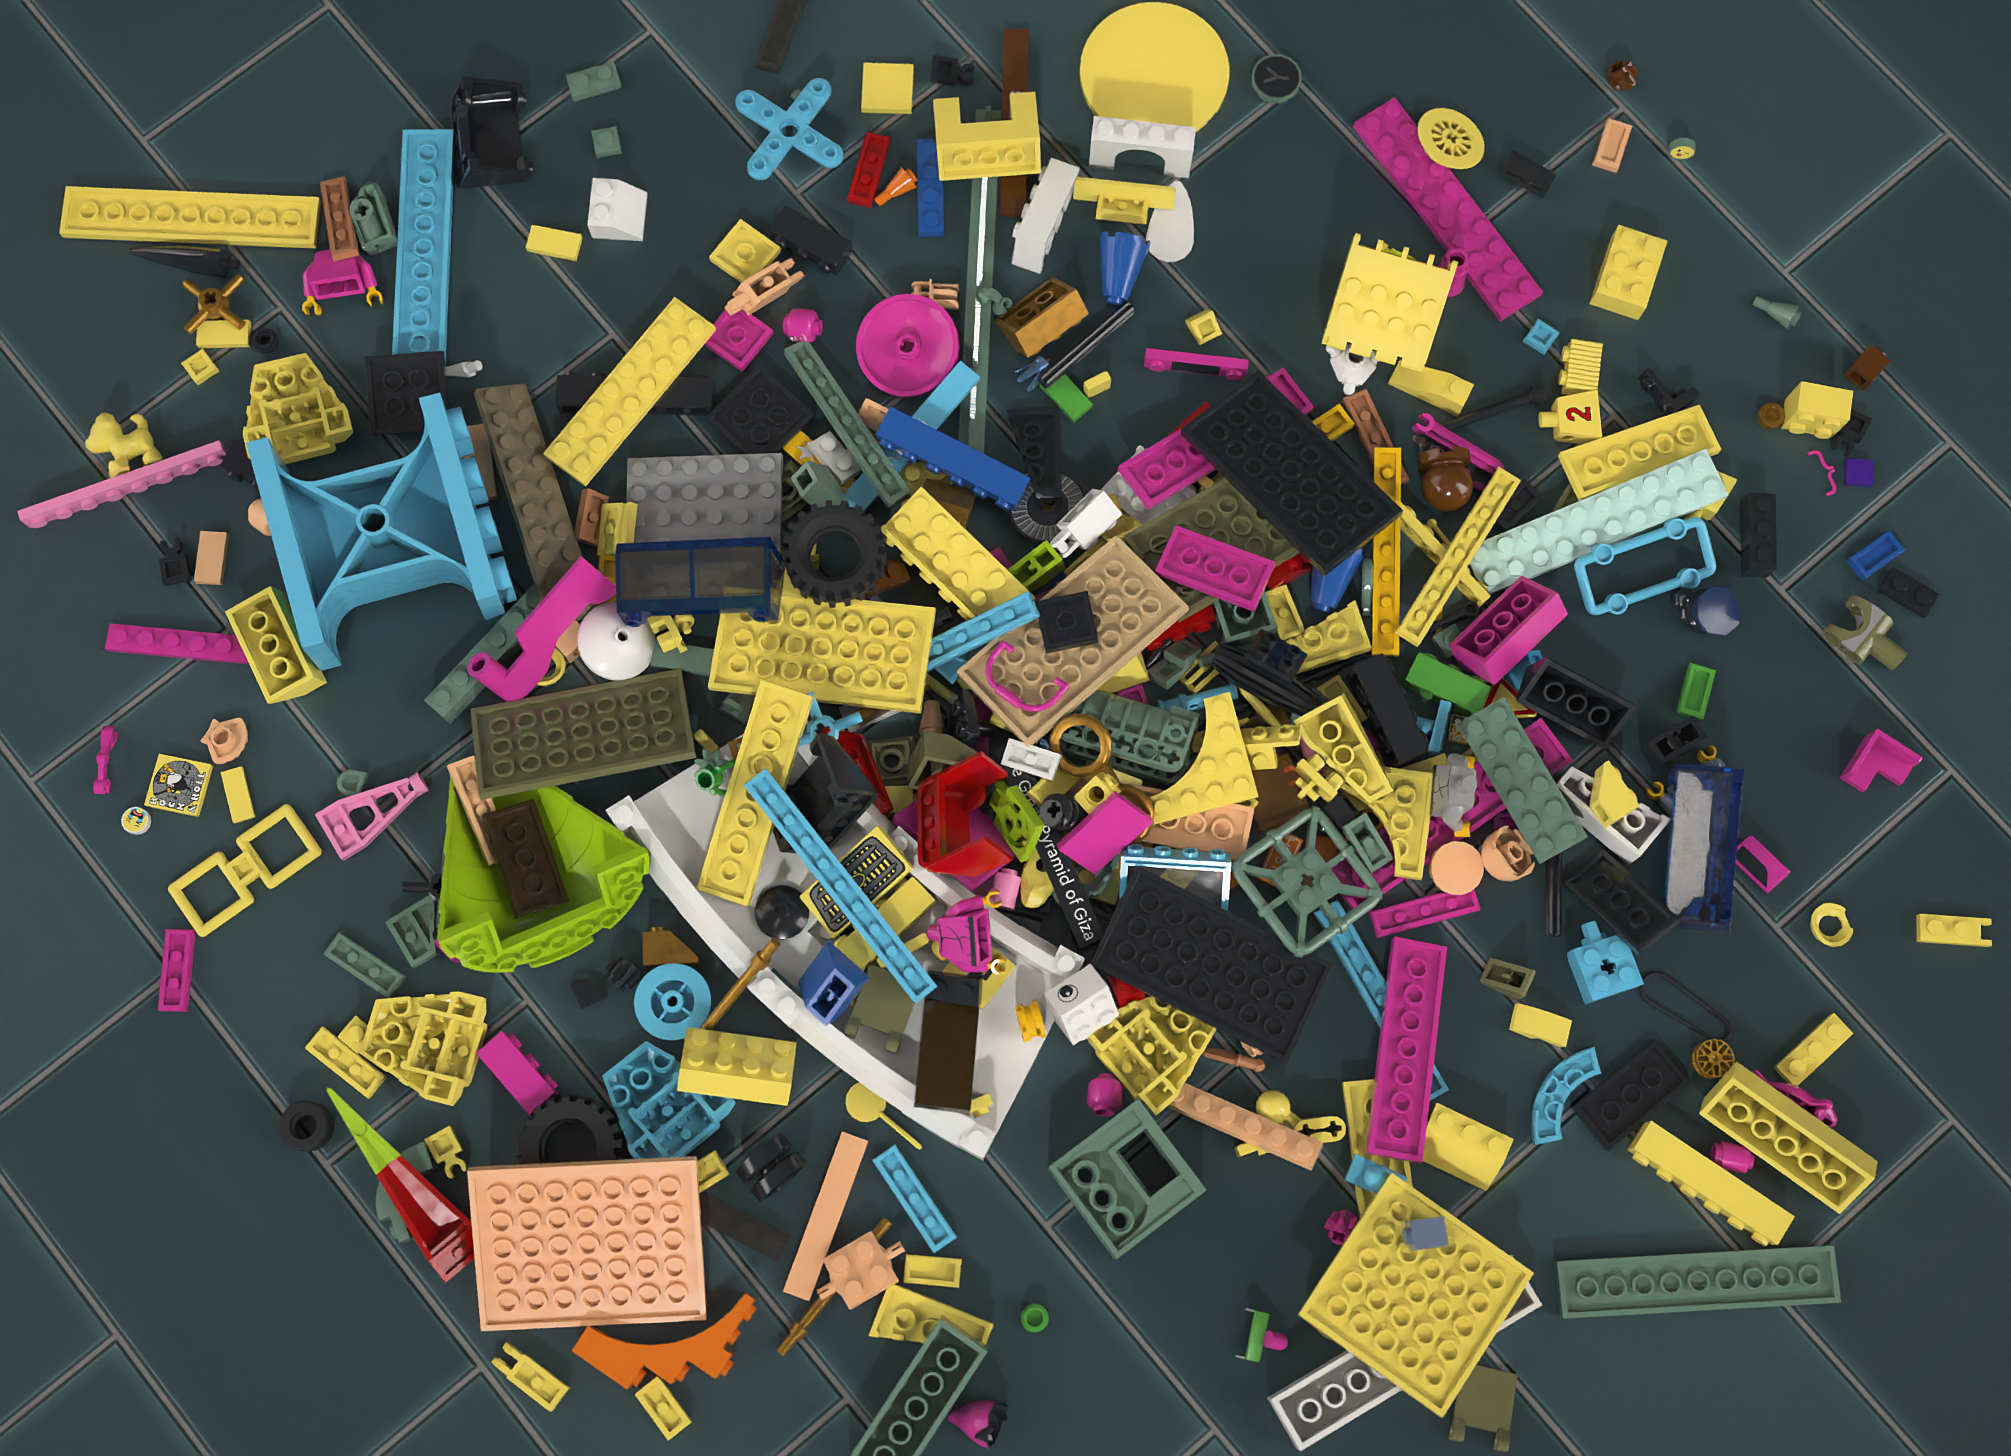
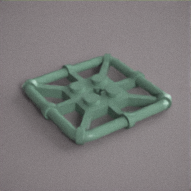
M1315 806L1300 812L1276 830L1271 829L1268 831L1266 837L1241 853L1235 859V862L1231 863V871L1239 885L1259 910L1257 912L1261 918H1265L1285 947L1294 953L1295 957L1302 958L1303 955L1315 951L1338 933L1343 934L1346 932L1350 924L1373 909L1379 900L1383 898V891L1380 890L1377 881L1356 855L1354 846H1350L1328 816L1320 811L1319 807ZM1308 821L1305 849L1293 856L1283 843L1282 838ZM1318 822L1341 852L1327 863L1315 849ZM1272 845L1285 862L1276 870L1246 864ZM1346 858L1368 889L1342 884L1331 868ZM1246 875L1270 879L1282 895L1267 904ZM1302 875L1312 880V888L1308 885L1304 887L1301 885ZM1337 893L1366 899L1343 917H1339L1327 902ZM1285 901L1288 902L1297 915L1295 940L1272 911ZM1319 907L1331 925L1305 943L1307 915Z

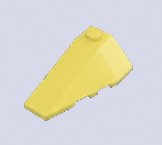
M1345 692L1294 720L1296 725L1301 726V735L1305 743L1313 751L1317 752L1331 768L1333 767L1346 779V782L1369 803L1394 790Z

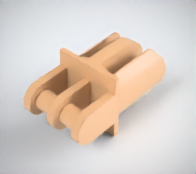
M930 279V282L917 281L911 284V287L914 289L912 294L927 297L944 309H959V303L957 302L959 284L932 283V279Z

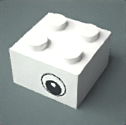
M1091 964L1044 993L1057 1025L1073 1045L1087 1039L1091 1033L1103 1025H1108L1114 1018L1119 1016L1108 985Z

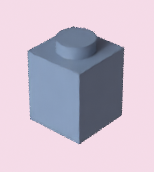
M1444 1217L1405 1222L1406 1228L1402 1229L1404 1244L1409 1246V1251L1449 1246Z

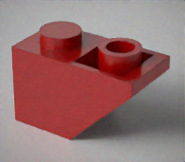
M1299 553L1276 566L1267 585L1270 590L1288 585L1311 571L1312 564Z

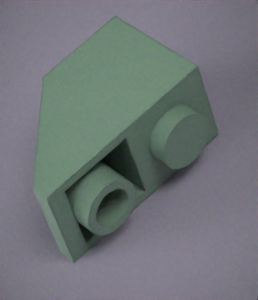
M806 461L791 477L800 496L810 505L816 503L818 508L826 506V500H832L833 505H840L841 500L848 502L832 472L826 465Z

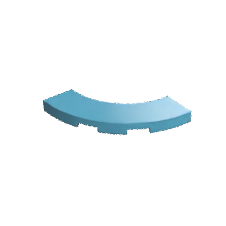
M1595 1047L1582 1050L1564 1059L1547 1075L1541 1084L1533 1104L1531 1116L1533 1145L1562 1139L1561 1115L1567 1097L1580 1083L1592 1076L1601 1074Z

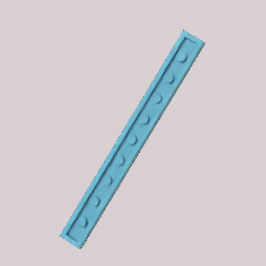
M765 768L744 785L747 791L912 1001L916 1004L937 987L934 981L768 770Z

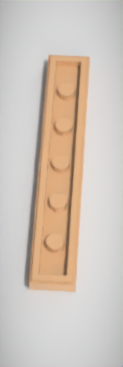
M845 1132L841 1133L783 1292L810 1301L824 1264L822 1259L827 1256L869 1141Z

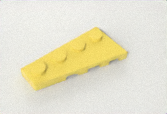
M1356 601L1349 603L1346 608L1338 613L1334 612L1326 617V620L1316 626L1312 625L1307 628L1303 634L1285 641L1290 645L1299 647L1301 651L1308 654L1297 674L1372 651Z
M894 1284L886 1289L869 1336L924 1343L943 1315L986 1345L994 1323Z

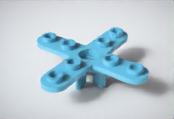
M822 78L812 79L787 111L753 90H744L737 95L735 103L738 111L770 131L769 135L747 163L748 173L753 179H767L792 146L826 168H835L842 163L844 157L842 148L808 126L831 96V86L827 80ZM786 126H793L795 136L786 137Z

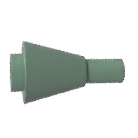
M1759 296L1753 302V306L1767 311L1771 317L1787 329L1790 325L1795 326L1802 312L1798 311L1799 305L1770 302Z

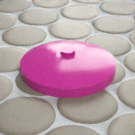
M901 294L881 301L865 316L857 334L856 353L863 373L875 387L895 397L915 398L934 391L954 369L959 355V337L953 320L938 303L921 295Z

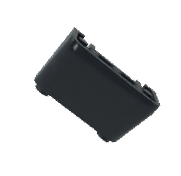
M468 76L461 77L450 101L451 127L455 132L456 183L459 188L526 182L532 176V162H529L528 157L522 156L518 115L521 109L526 106V94L522 91V83Z
M818 734L809 745L811 753L818 757L794 784H787L785 793L827 847L831 849L876 801L877 792L871 781L833 736ZM774 826L773 833L780 852L796 853L776 826Z

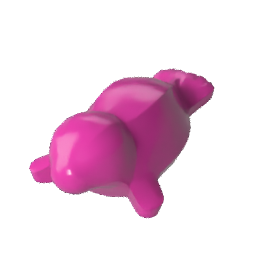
M1758 1070L1752 1071L1756 1076L1830 1128L1837 1124V1116L1832 1107L1833 1103L1830 1100L1816 1099L1803 1088L1790 1083L1768 1082Z

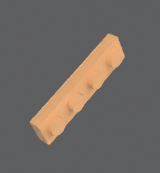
M473 755L448 764L447 768L487 866H490L497 862L481 816L496 811L492 798L481 800L479 797L476 763Z

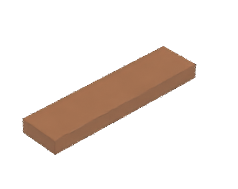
M345 176L320 182L330 251L334 262L359 256L355 227L349 211L351 201L348 182Z
M1367 389L1344 397L1342 403L1349 417L1355 423L1354 428L1374 468V448H1394ZM1401 463V484L1408 482L1409 477Z

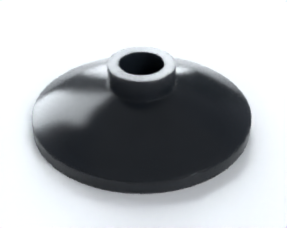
M786 885L774 886L766 890L759 897L755 906V920L760 930L765 935L778 940H786L798 935L805 928L809 919V908L799 897L802 893ZM780 906L786 908V913L782 916L776 914V910Z

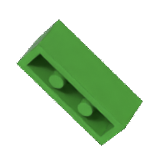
M1418 652L1402 683L1404 688L1440 704L1441 700L1449 701L1452 703V711L1466 717H1470L1481 710L1491 688L1484 679L1478 676L1470 677L1461 673L1462 670L1455 665H1445L1438 662L1437 657L1432 654Z

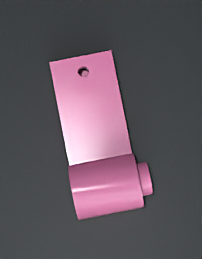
M1002 868L1001 872H996L974 890H968L976 896L986 897L990 890L998 889L1000 893L991 895L989 897L992 902L1002 900V904L997 907L998 909L1014 911L1021 878L1017 876V871ZM949 874V875H950L951 877H953L956 881H958V882H959L960 884H962L965 888H967V887H966L963 883H961L955 876Z

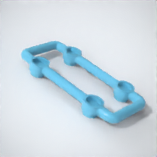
M1692 517L1686 520L1672 518L1664 523L1663 528L1613 545L1597 543L1592 547L1590 553L1577 558L1574 570L1587 612L1592 615H1600L1606 612L1622 614L1626 611L1629 604L1678 587L1694 589L1699 585L1701 579L1707 578L1715 572L1716 560L1707 526L1701 518ZM1696 528L1706 565L1704 568L1698 570L1683 568L1675 578L1626 595L1611 593L1605 598L1603 603L1595 605L1585 565L1593 562L1606 565L1613 560L1616 554L1665 537L1676 540L1681 539L1685 536L1688 529Z

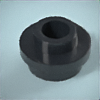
M261 328L254 333L252 344L258 352L267 354L277 348L279 338L272 329ZM265 339H270L269 343L263 345Z

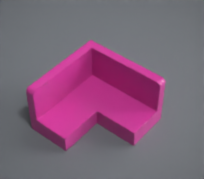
M1875 729L1864 737L1839 778L1860 792L1866 791L1876 773L1899 786L1904 782L1912 767L1919 764L1923 758L1881 730Z

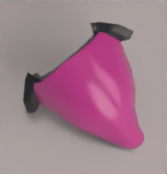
M991 1400L973 1401L959 1409L953 1410L948 1415V1420L957 1425L978 1445L992 1448L1000 1435L1003 1421L1007 1422L1008 1406L1005 1402L1000 1403Z

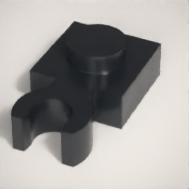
M933 55L930 82L955 86L956 80H959L963 85H972L974 78L967 77L965 72L973 73L975 66L972 64L958 66V59Z
M1851 409L1850 420L1837 432L1841 436L1833 442L1831 449L1835 450L1839 444H1843L1846 447L1844 456L1847 457L1854 450V442L1859 444L1862 441L1872 419Z
M178 537L174 538L175 546L171 549H168L167 542L164 540L160 541V548L166 554L165 558L159 559L162 583L165 586L192 581L189 558L185 553L180 554L183 550V543Z

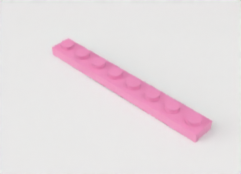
M218 440L17 511L19 519L29 528H40L47 525L49 521L69 518L73 513L80 510H92L100 503L120 500L123 495L132 492H143L154 484H165L171 482L174 477L194 474L198 469L206 466H217L222 463L228 450Z

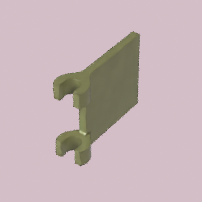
M870 964L867 975L870 978L859 992L843 1034L855 1039L860 1024L887 1033L890 1037L885 1049L887 1052L896 1055L915 1003L890 971Z
M1476 1365L1456 1396L1448 1440L1464 1441L1465 1426L1495 1432L1493 1450L1508 1452L1518 1375Z

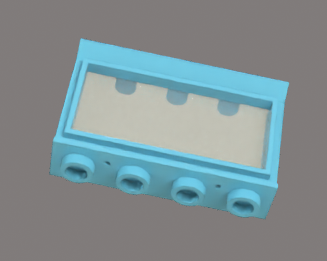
M1130 844L1122 850L1119 901L1136 866H1140L1228 911L1231 853H1226V851L1221 849H1212L1210 852L1199 851L1192 847H1186L1182 850L1171 849L1168 846L1144 848L1140 844Z

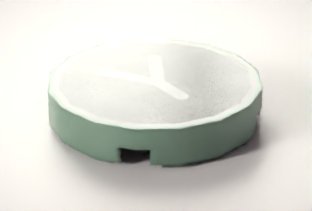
M1271 54L1263 57L1256 63L1251 76L1252 87L1262 100L1269 103H1283L1297 94L1301 85V71L1291 58L1281 54Z

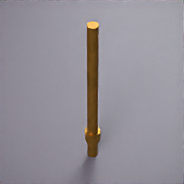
M771 938L762 951H757L751 959L750 966L699 1029L712 1030L758 972L763 971L771 962V956L781 945L778 939Z
M885 1217L882 1218L872 1231L877 1242L892 1225ZM837 1292L826 1297L824 1300H821L819 1296L800 1321H795L788 1331L790 1333L776 1351L785 1357L795 1343L805 1337L808 1333L807 1328Z

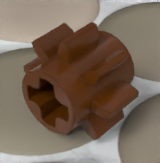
M1618 60L1609 67L1608 72L1610 75L1606 76V80L1614 91L1620 89L1624 92L1635 86L1637 83L1636 76L1640 73L1631 60L1627 63L1624 60Z

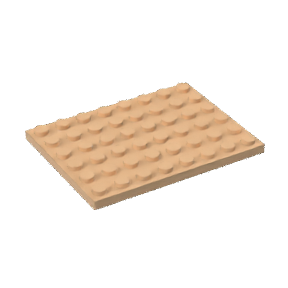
M697 1156L469 1167L467 1174L481 1331L698 1321L707 1319Z

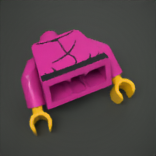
M998 889L990 890L986 897L978 895L958 901L947 909L946 915L938 918L937 925L931 924L928 927L927 937L930 941H938L941 957L949 959L951 963L963 972H987L988 969H991L995 974L1000 975L1006 970L1005 966L995 965L997 962H1006L1005 955L996 954L992 957L989 909L984 908V905L997 908L1002 904V900L992 902L989 898L993 894H999L1000 890Z

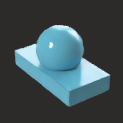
M1355 1154L1344 1180L1377 1194L1390 1173L1395 1174L1405 1182L1407 1177Z

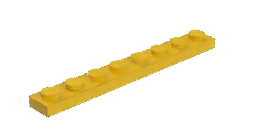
M1375 447L1374 483L1400 508L1401 448ZM1401 516L1373 538L1372 656H1377L1381 653L1384 656H1399V635L1395 632L1399 627Z

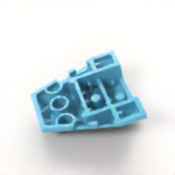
M647 1041L608 1070L602 1077L618 1116V1122L624 1133L627 1147L634 1159L685 1157L721 1126L720 1121L730 1113L736 1103L733 1098L677 1091L681 1063L674 1056Z

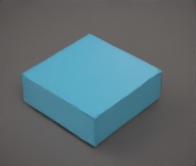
M1538 319L1523 342L1545 355L1560 332Z

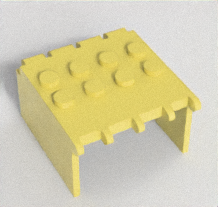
M1355 233L1325 327L1322 344L1344 351L1347 342L1352 343L1350 353L1370 358L1372 349L1377 350L1375 360L1395 365L1399 356L1402 357L1400 367L1422 372L1458 261L1453 260L1452 263L1449 262L1447 269L1432 265L1435 258L1433 254H1429L1427 263L1407 258L1408 247L1403 248L1401 256L1382 251L1384 241L1380 239L1376 249L1360 245L1358 243L1360 242L1361 234Z

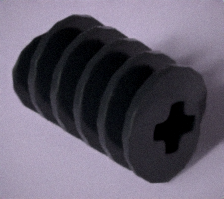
M1059 793L1046 797L1039 810L1040 818L1045 825L1064 830L1065 832H1070L1089 815L1074 798Z

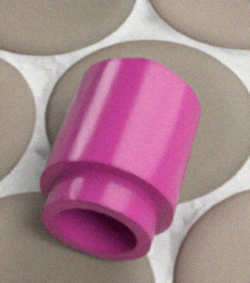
M1721 1141L1720 1144L1714 1143L1712 1145L1710 1160L1724 1170L1745 1174L1748 1169L1753 1167L1754 1153L1750 1152L1744 1145Z

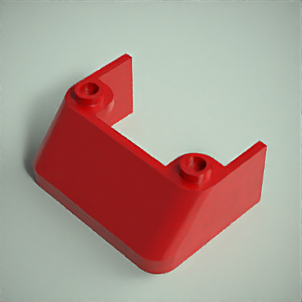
M982 751L927 777L920 783L917 789L918 863L928 872L976 877L1012 860L1010 854L986 836L970 842L969 812L977 809L984 803L986 786L1008 776L1005 769Z

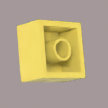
M1801 381L1784 401L1785 419L1781 424V428L1788 429L1794 434L1809 433L1821 439L1832 438L1850 420L1853 391Z

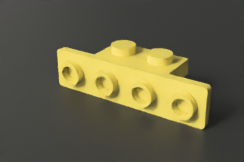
M1076 177L1073 198L1075 200L1098 202L1096 219L1146 224L1148 207L1168 210L1174 208L1176 188Z
M1286 724L1274 727L1258 726L1240 729L1251 770L1276 769L1278 760L1275 747L1299 745L1301 736L1300 725ZM1206 730L1197 732L1194 735L1193 752H1200Z

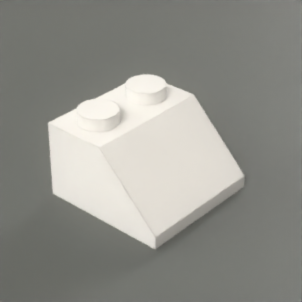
M593 178L588 216V228L592 238L643 241L647 192L617 179Z

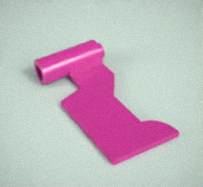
M580 556L515 630L514 634L523 653L510 668H505L487 653L480 652L470 659L467 666L468 673L506 702L524 699L547 673L558 638L589 603H602L615 595L620 589Z

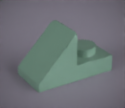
M1366 813L1361 814L1342 827L1345 840L1350 846H1354L1355 852L1370 873L1393 859Z

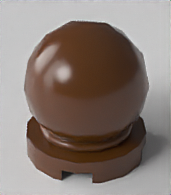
M1455 446L1453 447V452L1440 453V448H1435L1420 454L1419 469L1426 472L1422 477L1421 490L1425 501L1441 512L1456 511L1464 506L1471 497L1473 480L1470 471L1466 468L1471 463L1469 449Z

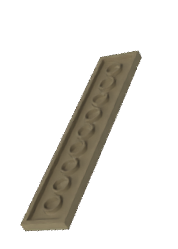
M526 384L477 388L474 396L541 602L582 554L577 539H575V533L552 463L543 454L547 448ZM589 603L574 621L583 620L588 612L598 606V604Z

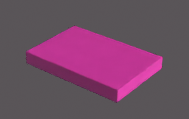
M1114 791L1057 843L1059 851L1093 874H1096L1151 825L1153 821L1151 816Z

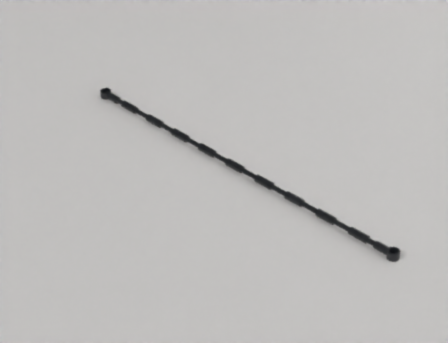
M1472 601L1465 603L1461 609L1444 615V618L1433 622L1426 634L1436 631L1438 627L1445 624L1450 625L1464 618L1473 619L1479 612L1478 605ZM1466 607H1472L1474 613L1469 614L1466 611ZM1399 637V644L1407 641L1404 638ZM1372 651L1341 662L1337 661L1319 668L1313 674L1299 680L1304 684L1315 679L1320 680L1342 671V668L1374 656H1372ZM1248 701L1234 704L1236 715L1252 707ZM1206 719L1198 722L1199 729L1206 726ZM1115 757L1116 763H1120L1122 760H1125ZM990 805L985 806L982 812L985 813L987 810H993ZM995 813L990 819L994 821L997 814Z

